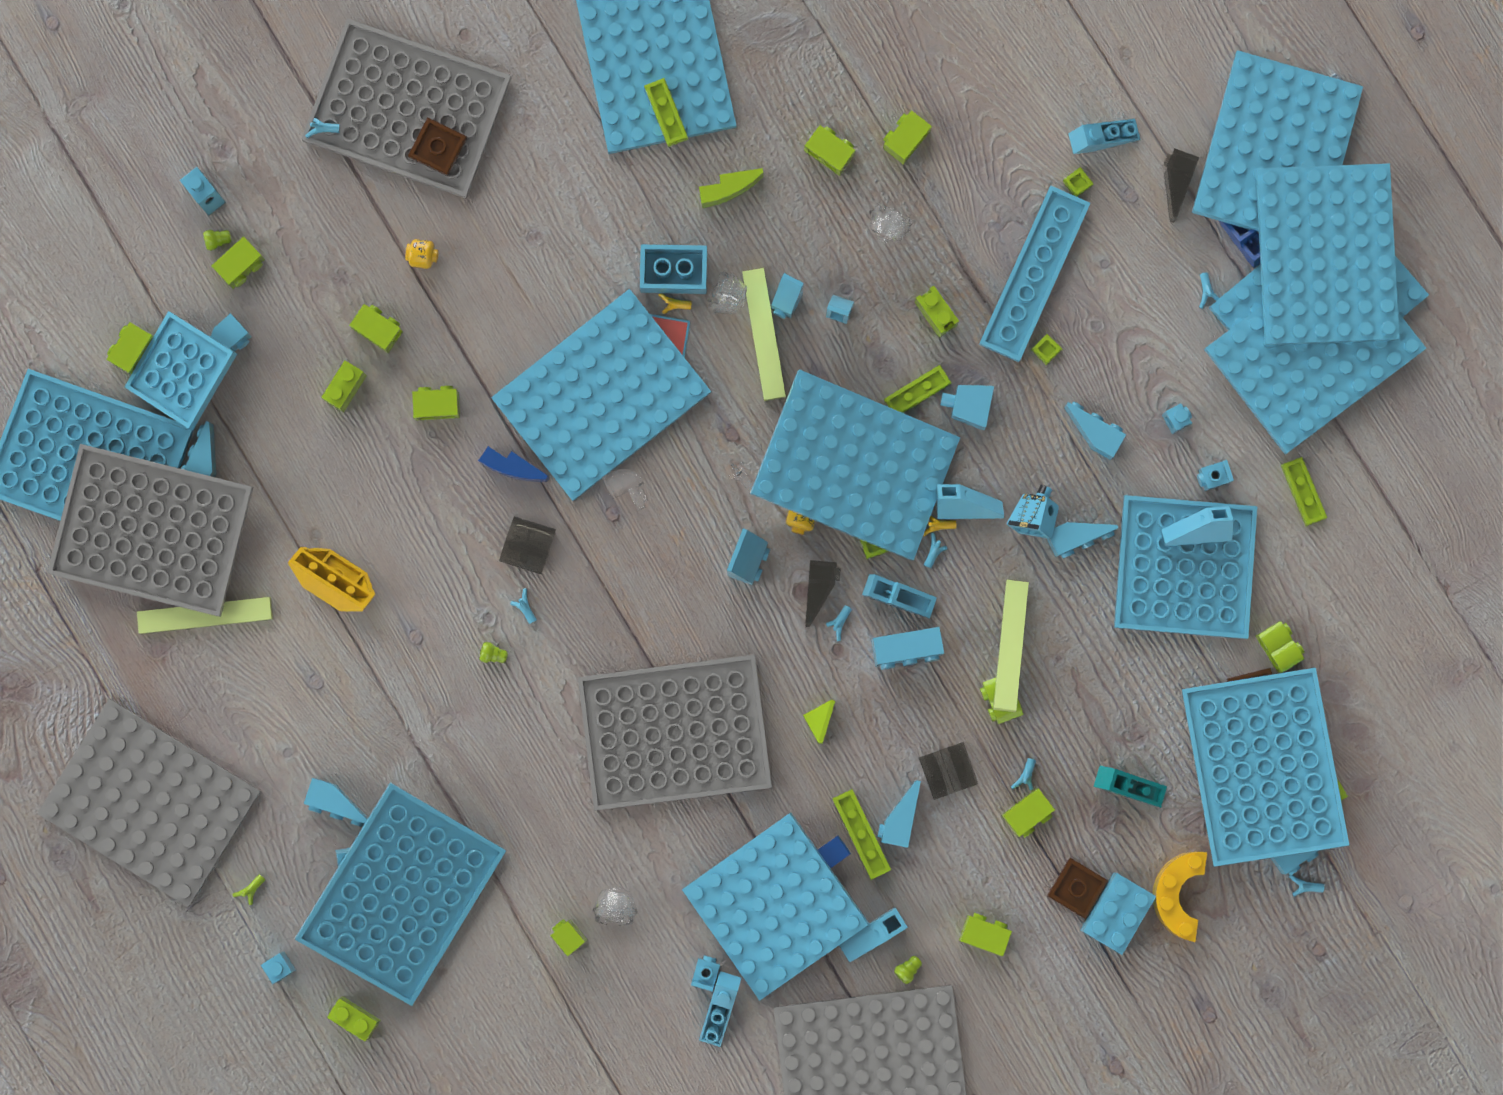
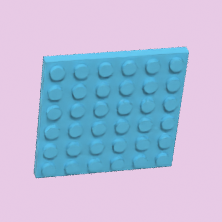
M1124 495L1114 628L1248 639L1257 506ZM1230 507L1234 520L1232 541L1165 546L1161 532L1163 528L1206 508Z
M791 812L682 889L759 1001L869 925L865 916Z

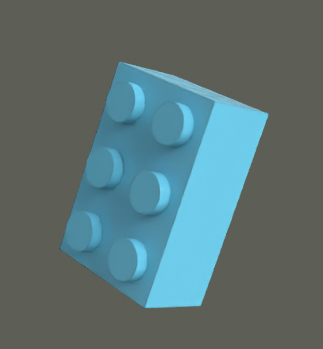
M641 244L640 292L707 294V246Z
M940 627L875 637L871 640L875 667L881 666V670L894 668L895 663L901 662L903 666L915 665L919 659H925V663L938 661L940 659L939 656L944 654Z
M1114 872L1080 931L1118 954L1123 955L1156 896Z

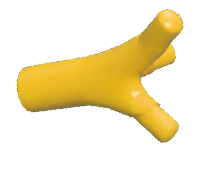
M662 293L658 294L661 299L668 303V306L662 310V314H666L673 309L691 310L692 301L677 300L667 297Z
M930 516L929 520L932 522H929V526L931 527L925 530L923 537L941 529H956V520H938Z

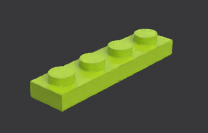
M853 789L832 798L870 879L872 880L891 871Z

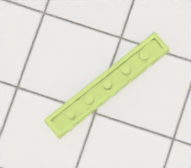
M764 268L742 271L764 401L786 398Z
M1006 580L993 710L1016 712L1029 582Z
M271 597L225 602L221 617L183 607L137 611L139 634L273 620Z

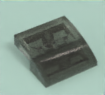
M514 516L499 561L542 575L556 529Z
M964 742L919 757L934 800L978 784Z

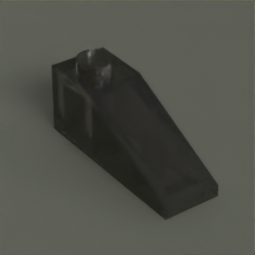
M1175 148L1171 154L1167 153L1163 162V166L1166 167L1164 179L1169 220L1173 223L1178 217L1199 157Z
M810 560L805 628H810L833 590L835 581H840L841 568H836L837 562Z

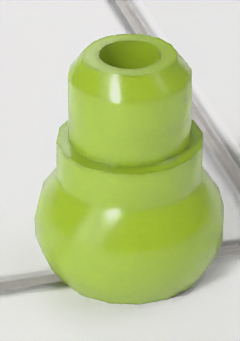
M206 230L203 232L207 250L212 251L222 246V244L231 242V235L228 230Z
M484 642L479 659L484 663H505L508 652L499 649V647L494 646L490 642Z
M911 956L908 961L896 966L894 973L903 983L909 984L913 981L917 970L922 966V962L918 957Z

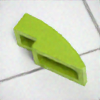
M763 168L719 175V184L700 186L699 192L702 208L719 205L743 194L763 178Z

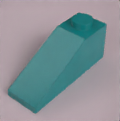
M1101 765L1099 766L1093 786L1160 808L1162 807L1167 789L1165 785Z

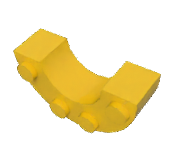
M1187 852L1172 858L1161 868L1153 885L1152 894L1156 896L1153 906L1158 919L1169 932L1191 942L1196 941L1198 920L1190 917L1183 911L1179 903V892L1187 879L1195 875L1205 874L1207 852Z

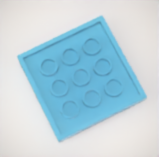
M168 311L127 381L125 388L186 428L193 430L237 353Z

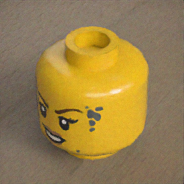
M414 239L411 244H407L405 260L409 261L411 267L430 269L433 262L437 263L439 250L435 249L432 241Z
M790 510L786 518V524L792 527L791 532L804 535L805 531H812L816 522Z

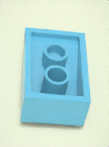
M743 528L729 563L727 576L753 585L754 581L758 582L763 569L759 568L761 561H766L770 552V548H767L768 542Z

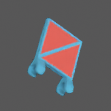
M650 314L680 353L685 356L690 321Z

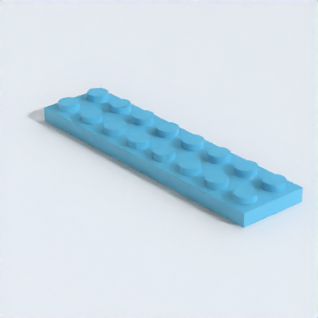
M1050 185L979 343L980 346L1020 362L1090 206L1089 202Z

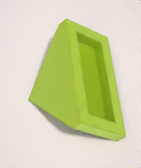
M829 700L803 715L819 744H823L835 704L834 700Z

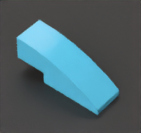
M833 295L827 307L826 317L847 324L854 301Z
M869 574L862 593L866 597L926 618H930L937 597L875 574Z

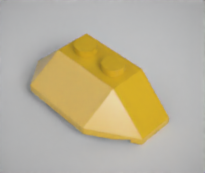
M300 547L288 561V565L304 589L339 611H363L375 597V592L372 589L367 572L331 549Z

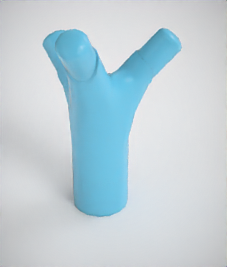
M314 118L313 121L315 123H310V126L314 127V129L305 136L309 138L314 134L322 132L339 133L340 124L323 123Z
M1207 272L1200 274L1203 289L1202 300L1199 305L1201 309H1203L1208 297H1212L1216 301L1219 299L1212 289Z
M931 533V548L924 563V566L932 568L937 556L947 550L946 546L940 547L941 541H936L935 533Z
M524 588L522 598L518 600L519 603L511 601L510 604L520 609L528 623L531 624L537 619L529 606L527 589Z
M844 605L837 618L826 623L827 627L834 625L833 630L836 631L837 641H841L842 627L852 611L846 605Z
M1027 759L1024 771L1017 782L1011 785L1012 789H1015L1022 783L1027 784L1029 790L1034 789L1032 785V772L1036 760Z
M1293 874L1289 875V878L1299 885V889L1292 893L1294 897L1303 892H1324V884L1307 882L1296 878Z

